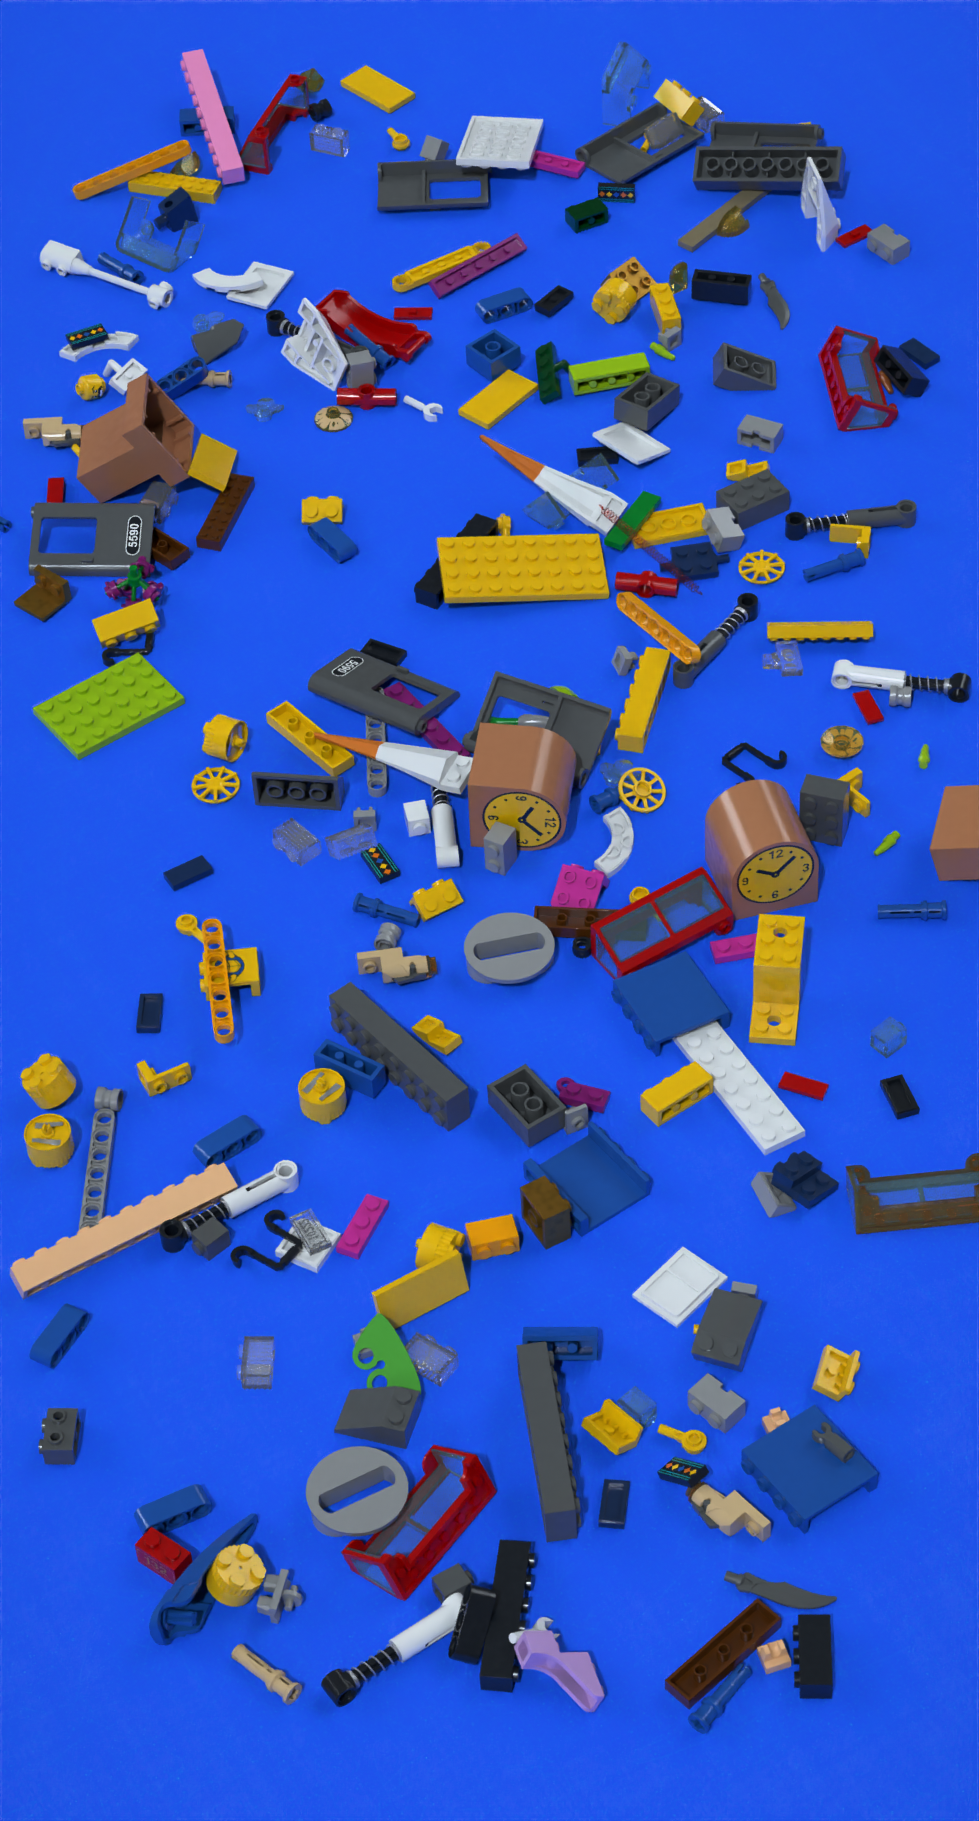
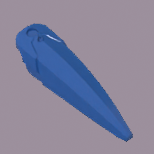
M251 1513L213 1541L186 1568L171 1589L166 1591L150 1618L149 1630L155 1643L167 1646L173 1639L185 1637L187 1634H194L202 1628L207 1615L216 1601L206 1585L207 1572L217 1555L225 1547L248 1543L258 1522L256 1513Z

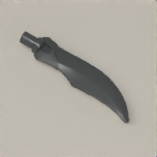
M761 273L758 276L761 281L760 288L768 297V306L776 315L780 329L783 330L789 322V307L778 292L775 282L767 278L764 273Z
M727 1571L724 1577V1581L735 1584L739 1592L752 1593L791 1608L817 1609L830 1605L837 1600L836 1596L815 1594L786 1582H767L750 1573H740L738 1575Z

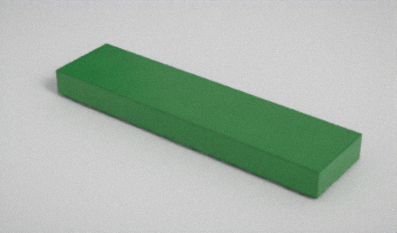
M643 491L605 537L604 545L622 551L660 505L661 497Z

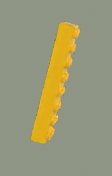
M154 171L147 172L128 181L129 192L168 197L176 189L182 187L191 196L192 201L211 204L216 203L222 192L221 181Z
M872 621L767 622V638H770L771 641H777L778 638L788 641L791 638H796V640H804V638H809V640H817V638H823V640H831V638L844 640V637H848L850 640H856L857 637H862V639L873 637Z
M288 701L283 702L266 713L267 723L329 775L338 776L355 765L354 755L344 747L316 739L314 736L315 732L327 733Z

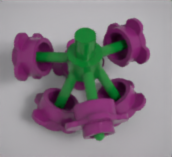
M139 556L138 561L130 565V572L127 578H119L116 582L115 580L111 582L106 581L104 590L105 594L109 598L113 597L114 600H117L118 597H129L125 599V604H121V607L125 608L142 601V599L136 598L137 587L141 586L143 588L144 600L150 598L152 603H155L162 596L161 592L164 585L161 582L157 584L155 581L146 582L143 580L155 568L146 561L145 556Z

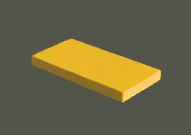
M367 65L340 81L342 87L389 114L415 99L413 91Z
M508 369L460 407L458 415L489 430L539 390L538 384Z
M202 433L187 474L220 491H224L237 450Z
M703 503L653 512L631 539L634 549L708 535L702 527V519L706 513Z
M455 1249L372 1292L377 1314H382L393 1328L396 1329L469 1291L461 1254Z

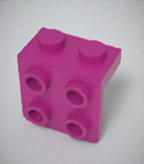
M563 864L553 893L551 906L595 908L601 888L608 889L610 880L602 871L596 869L588 871L584 870L583 866L571 864V866Z

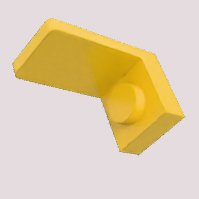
M830 524L829 541L855 543L857 548L862 550L864 557L868 558L871 527Z
M856 767L837 780L850 782L849 805L866 818L870 815V801L858 792L862 788L863 772Z
M145 1060L136 1064L139 1080L150 1097L192 1080L188 1062L156 1074L153 1067L149 1068Z

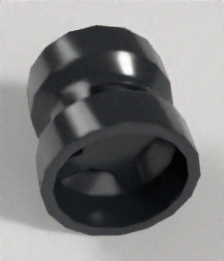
M322 99L317 104L312 103L308 105V112L312 120L316 122L321 120L322 117L331 116L332 107L327 99Z

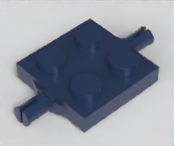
M711 542L670 547L671 562L659 563L660 572L672 570L677 579H679V583L719 577L717 564L729 562V554L716 556Z

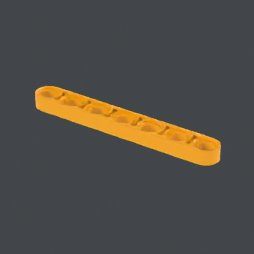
M181 140L90 178L73 187L74 196L77 200L86 199L181 159L191 153V146L187 140Z
M632 592L618 593L616 603L621 612L685 664L699 663L701 651L694 642Z
M211 918L203 922L202 935L215 1040L218 1043L226 1044L234 1039L235 1032L223 929L219 920ZM210 927L218 928L216 932L206 931ZM211 944L220 945V947L217 949L209 948ZM216 960L222 962L219 966H212L210 964ZM217 977L224 979L221 983H214L212 981ZM217 995L226 996V998L223 1000L214 999V997ZM219 1012L228 1013V1015L223 1018H219L216 1016ZM222 1029H227L230 1031L226 1035L218 1034V1032Z

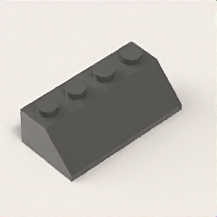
M252 772L251 774L255 805L341 811L345 793L343 777L273 772Z

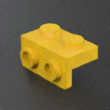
M310 496L307 499H302V525H310L324 517L330 519L334 524H343L344 504L342 498L329 496L327 499H319L318 497Z
M440 879L434 882L432 888L426 891L424 888L417 890L412 894L413 897L409 901L411 906L415 905L418 913L421 914L423 922L464 902L452 879L446 881Z
M827 1345L823 1349L812 1389L837 1402L845 1395H850L855 1385V1382L852 1381L853 1377L860 1367V1362L858 1361L860 1352L855 1350L851 1355H848Z
M610 1399L604 1400L601 1410L585 1417L581 1424L585 1430L616 1456L635 1448L643 1431L642 1425Z

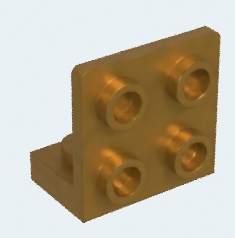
M633 256L608 274L600 285L602 286L609 278H620L632 286L638 301L650 292V285L657 283Z
M37 565L33 569L36 584L16 599L14 605L37 619L45 621L71 600L68 580L41 565Z

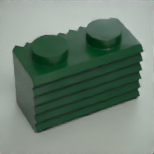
M599 197L586 200L585 202L565 208V221L575 233H581L585 229L588 230V228L591 229L592 227L608 223V208Z

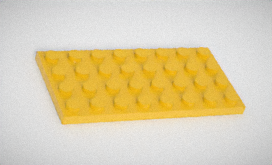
M599 533L437 537L436 545L445 603L609 599V588Z

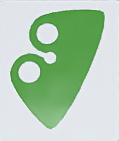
M376 1314L360 1335L352 1354L356 1366L364 1370L375 1367L380 1360L385 1362L383 1369H376L368 1376L367 1388H373V1379L378 1375H382L387 1379L386 1387L398 1386L420 1391L421 1395L420 1381L404 1344L390 1322L382 1314ZM364 1348H369L373 1352V1359L367 1364L361 1363L358 1358L359 1352Z

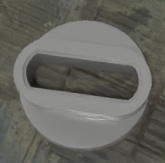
M500 913L489 916L478 922L466 936L464 953L467 972L472 979L484 984H515L528 981L544 973L552 966L555 948L554 937L543 922L526 914ZM539 948V949H536V950H531V951H526V952H521V953H516V954H510V953H515V952H520V951H525V950H530V949ZM499 955H505V956H500V957H495V958L480 960V959H484V958H489V957H494V956H499Z
M365 1446L347 1447L329 1454L314 1467L306 1485V1499L311 1510L312 1522L319 1532L331 1537L366 1536L385 1529L399 1517L408 1496V1480L400 1463L384 1451ZM384 1480L393 1484L334 1513H327L323 1510Z

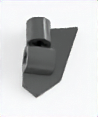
M231 319L213 325L209 331L191 335L194 351L198 353L199 357L204 359L206 365L238 343L244 324Z

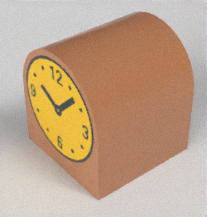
M480 722L468 781L470 844L472 847H484L483 838L496 821L516 828L517 850L534 851L544 849L555 844L563 836L577 764L575 751L567 740L545 728Z
M750 780L737 784L720 794L710 805L705 817V860L719 892L734 914L733 921L818 901V857L786 789L774 781Z

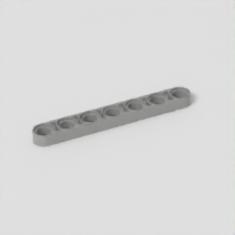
M378 687L374 690L384 695V691L381 687ZM365 714L366 739H380L382 742H386L385 722ZM373 724H380V725H381V726L378 727V728H372V727H370V726L373 725ZM367 756L368 793L372 797H382L387 793V764ZM375 769L382 770V772L378 774L372 773V771ZM377 784L383 786L380 789L372 788L374 785Z
M107 1108L98 1110L93 1118L79 1230L86 1226L91 1228L99 1224L98 1222L104 1218L116 1126L114 1112ZM103 1117L111 1118L107 1123L99 1122ZM101 1135L109 1137L106 1141L102 1142L96 1140ZM97 1154L106 1155L102 1160L94 1159ZM96 1172H102L104 1174L101 1178L98 1179L91 1177ZM93 1191L101 1192V1195L98 1197L89 1196ZM90 1210L99 1211L95 1216L86 1215Z

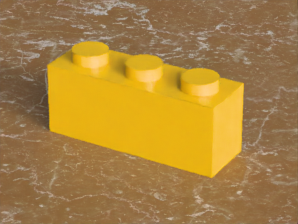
M665 79L653 97L678 118L693 127L705 110L700 105L701 101L688 90L682 88L683 86L677 81L671 82Z
M669 283L650 285V305L660 333L664 334L666 328L672 329L675 326L681 329V316Z
M150 598L92 620L102 648H113L118 645V642L134 640L142 633H153L157 628L161 627Z
M694 1061L688 1066L682 1067L672 1076L664 1078L656 1086L645 1090L640 1095L641 1111L659 1127L712 1094L713 1077Z

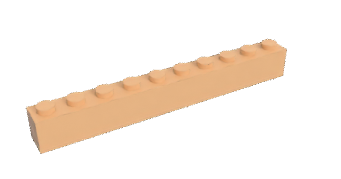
M224 1162L219 1165L216 1163L212 1164L197 1176L196 1174L189 1175L183 1180V1183L177 1186L175 1184L169 1185L162 1190V1193L156 1196L153 1194L149 1195L134 1207L132 1205L124 1207L120 1214L111 1217V1215L106 1216L98 1222L99 1224L91 1228L86 1226L71 1238H61L55 1243V1246L48 1249L43 1247L28 1259H18L10 1267V1277L22 1299H25L159 1233L161 1224L166 1220L175 1219L180 1222L195 1215V1213L211 1207L213 1204L219 1203L221 1197L236 1190L238 1186Z

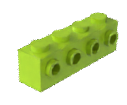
M644 352L568 366L569 383L574 396L629 386L646 372L650 373V365Z

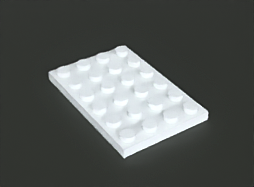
M472 116L456 157V165H461L465 168L479 166L484 169L489 167H497L498 169L516 168L517 170L529 169L544 126V119Z

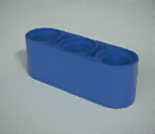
M517 287L478 301L475 305V311L485 323L490 324L528 311L532 307L533 301L523 288Z
M195 356L160 378L157 384L162 390L169 388L168 391L164 392L171 400H174L203 381L208 376L209 370L204 359ZM186 377L184 380L179 381L180 378Z
M327 517L308 525L307 530L311 539L337 563H341L357 554L354 542Z
M242 1115L199 1140L194 1145L192 1152L206 1168L215 1163L219 1165L258 1142L262 1136V1131L247 1115Z
M68 1303L64 1304L32 1345L30 1359L49 1368H55L87 1327L90 1314Z
M194 1484L139 1507L134 1513V1518L143 1535L151 1527L165 1534L203 1518L210 1513L212 1506L202 1486Z

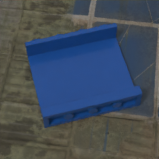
M686 951L613 980L611 995L614 1002L620 1004L626 1019L629 1018L635 1032L641 1034L648 1050L651 1049L656 1057L660 1056V1043L703 1025L717 1021L722 1029L730 1027L729 1010Z
M592 1121L588 1123V1136L542 1164L537 1165L531 1158L523 1162L524 1178L529 1183L545 1175L550 1183L554 1182L560 1196L563 1199H567L572 1209L570 1212L572 1228L581 1237L650 1195L651 1180L645 1171H641L636 1166L634 1160L629 1156L627 1157L621 1151L619 1145L616 1142H612L607 1137L605 1131L601 1127L598 1128Z
M815 1405L742 1449L741 1467L747 1475H752L760 1490L767 1492L776 1508L782 1509L787 1514L790 1523L795 1528L798 1527L804 1534L808 1532L809 1520L862 1486L870 1493L878 1485L877 1471L856 1449L853 1457L846 1463H843L825 1448V1444H820L813 1440V1430L820 1434L825 1433L821 1430V1423L825 1422L830 1425L831 1432L837 1433L851 1445Z

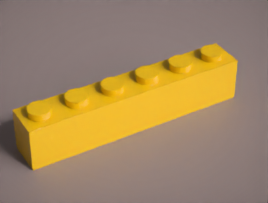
M646 647L644 655H640L639 669H636L634 673L635 683L630 685V698L625 700V713H621L620 728L615 730L614 739L618 741V750L637 753L644 752L671 668V652L669 650Z

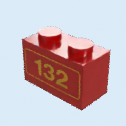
M153 1527L135 1544L138 1562L171 1584H174L193 1562L191 1552Z

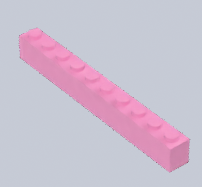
M199 49L182 53L183 60L180 61L182 72L185 71L184 78L185 82L189 83V94H193V106H197L196 114L198 118H201L200 126L202 130H205V141L209 142L208 149L209 153L213 154L212 161L213 165L217 166V176L222 179L223 185L245 181L244 167L204 51Z

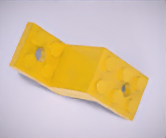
M759 914L753 964V1006L749 1043L791 1046L796 1044L805 917ZM778 933H782V934H784L785 936H784V937H777V936H775V935L778 934ZM775 1021L778 1022L779 1025L772 1026L768 1023Z

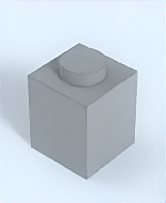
M427 135L419 156L425 158V160H444L450 144Z

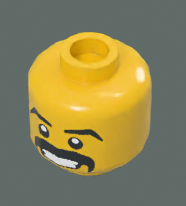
M89 374L78 379L75 390L83 400L88 401L101 398L106 390L104 379L100 378L99 375Z

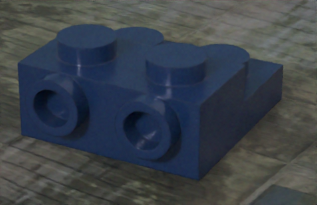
M802 1151L799 1154L793 1152L787 1162L782 1163L779 1161L772 1170L771 1184L807 1209L838 1189L839 1182L821 1171L822 1162L806 1151Z

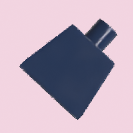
M182 187L176 189L159 203L158 208L161 215L153 220L157 229L167 226L172 232H177L199 222L191 196Z

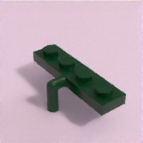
M552 341L541 345L535 350L539 395L543 404L561 396L558 371L564 369L569 375L568 366L570 364L566 360H561L557 363L556 347Z

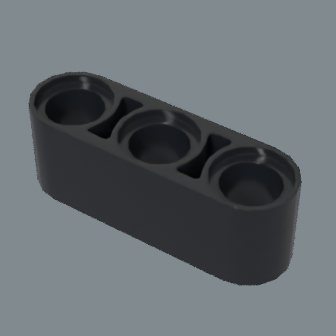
M472 1583L467 1585L449 1646L448 1656L450 1659L471 1665L478 1663L496 1599L495 1590Z

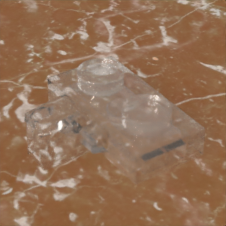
M796 640L778 641L775 643L776 652L762 655L763 669H780L782 677L803 675V666Z

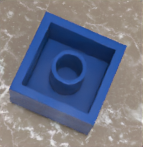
M496 329L491 330L465 346L467 365L491 382L508 369L513 370L521 365L520 346Z

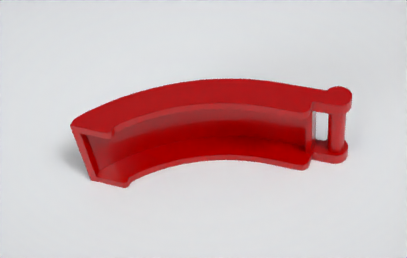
M333 290L315 306L327 319L332 331L343 340L354 346H360L344 333L346 327L350 330L351 328L348 325L353 324L376 345H382L384 351L389 355H393L395 358H402L406 362L413 358V354L421 346L429 343L432 339L429 332L418 330L414 323L390 320L370 311L357 302L348 291Z

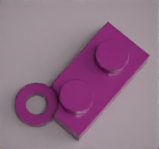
M560 1078L556 1084V1088L560 1092L559 1100L566 1105L577 1107L586 1104L588 1110L604 1113L610 1100L611 1091L578 1084L571 1078Z

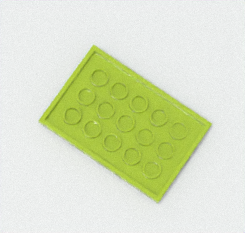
M138 652L32 709L33 714L80 760L185 704V699Z

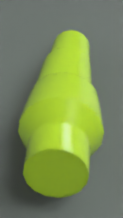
M655 342L651 343L650 349L655 354L672 361L675 360L676 357L667 351L664 346Z
M927 744L923 745L918 758L919 767L922 769H926L930 762L929 746Z
M897 831L888 834L873 852L874 855L879 856L895 845L896 841L900 838V834Z

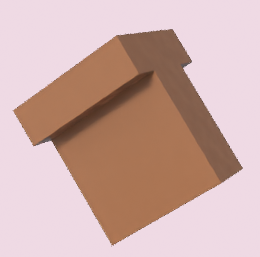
M146 373L127 384L126 403L82 427L77 479L100 503L158 474L171 487L190 477L187 472L192 459L194 424Z
M979 785L945 786L929 849L939 881L979 880Z

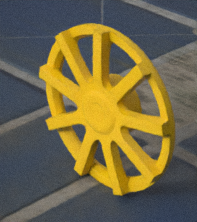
M760 550V552L746 553V556L739 561L738 568L740 575L745 580L755 584H769L777 581L783 575L785 563L777 553L773 554ZM755 556H760V560H757ZM748 559H750V560L753 561L754 563H750V562H746V561H747ZM774 559L778 561L775 563H770ZM743 566L752 567V568H749V569H747V570L742 571V567H743ZM771 567H781V571H778ZM754 572L755 575L752 579L746 576L748 573ZM772 572L776 574L777 577L770 579L768 574ZM758 576H765L766 581H757Z
M225 766L206 767V770L194 776L191 787L196 798L206 803L215 804L233 798L240 788V780L236 772L226 769ZM212 772H219L216 777L212 774ZM223 773L229 774L228 776L221 778ZM208 774L210 779L204 778L202 776ZM232 778H234L236 781V783L225 782ZM197 781L205 782V784L196 785ZM225 787H234L235 790L233 793H230ZM207 788L201 795H198L196 792L198 789ZM208 793L214 795V800L204 798ZM221 793H224L227 796L226 798L218 800V795Z
M633 768L626 771L618 783L619 798L631 811L634 810L648 814L658 809L666 797L664 782L655 772L647 768ZM641 771V780L637 781L632 772ZM646 772L655 776L650 782L645 781ZM627 775L630 777L634 785L624 782V779ZM658 780L662 789H652L651 785ZM623 787H626L633 791L624 794ZM651 793L662 794L661 800L655 799L651 796ZM636 796L633 804H631L626 798ZM648 798L656 805L649 808L646 799ZM639 799L642 800L644 808L636 806Z

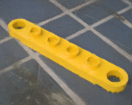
M480 241V243H474L472 246L468 245L404 272L405 274L396 275L392 279V288L397 292H405L421 286L481 253L480 249L487 250L491 247L490 243Z

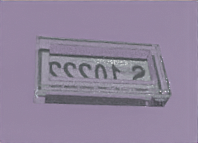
M311 1208L289 1217L290 1224L302 1240L310 1256L332 1247L331 1240Z

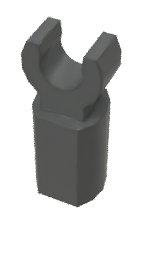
M821 1423V1430L825 1433L820 1434L816 1430L812 1431L813 1440L817 1443L825 1444V1448L843 1463H846L853 1457L855 1448L837 1433L831 1432V1427L828 1423Z

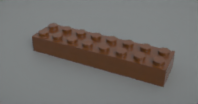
M230 473L224 491L220 492L196 537L198 548L222 551L255 488L254 477Z
M156 527L153 528L151 558L171 570H174L190 558L189 547Z
M535 906L534 918L543 922L549 928L553 937H588L591 939L590 925L618 911V909ZM647 919L617 934L615 940L645 941Z
M757 1598L665 1680V1689L687 1709H690L732 1672L739 1663H742L757 1647L761 1646L781 1628V1617Z

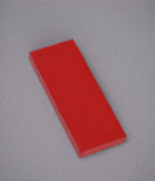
M864 224L837 237L835 241L842 247L847 248L867 238L868 232L872 231V229Z
M432 307L394 308V320H432L433 309Z
M64 477L48 478L47 503H63Z
M869 689L852 693V697L867 725L884 721V717Z
M784 1072L778 1088L823 1101L829 1084Z

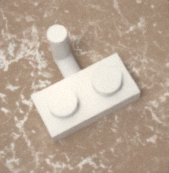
M134 358L123 367L113 359H110L103 371V375L109 377L112 370L116 371L117 373L110 379L108 384L124 395L127 392V384L146 374L148 369Z

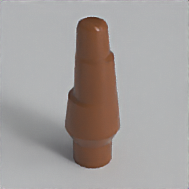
M882 370L879 371L878 374L882 385L889 394H893L891 380Z

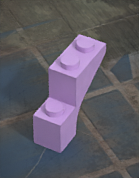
M552 1630L524 1631L514 1646L521 1668L546 1673L584 1711L594 1712L605 1696L589 1653H560L559 1644L556 1642Z

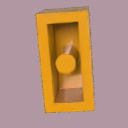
M512 1214L465 1224L466 1239L472 1261L520 1251L519 1235Z

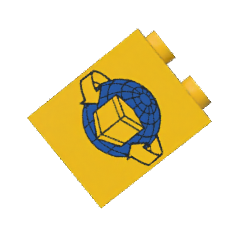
M257 947L225 950L229 987L250 985L252 997L261 996ZM203 952V962H199L200 976L204 975V979H200L201 993H206V1000L210 1001L205 952ZM216 960L210 964L212 966H219L222 962ZM217 977L212 981L214 983H221L224 979Z

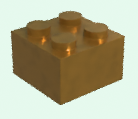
M544 1175L520 1187L522 1218L544 1248L549 1249L571 1238L572 1221L570 1219V1212L572 1209L568 1200L560 1196L554 1182L550 1183Z

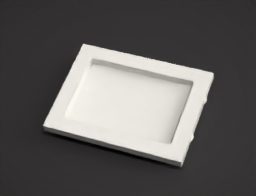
M254 261L243 275L256 271L262 278L264 286L243 292L240 289L231 290L226 298L267 310L293 277L294 271Z
M625 422L596 431L592 435L600 443L636 465L670 453L671 450L635 426Z
M682 1247L632 1294V1297L678 1328L713 1294L715 1288L719 1289L728 1280V1276Z

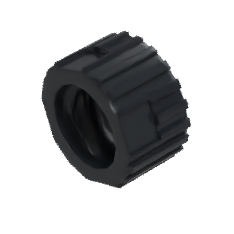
M577 937L574 939L573 954L582 959L591 955V939L588 937Z

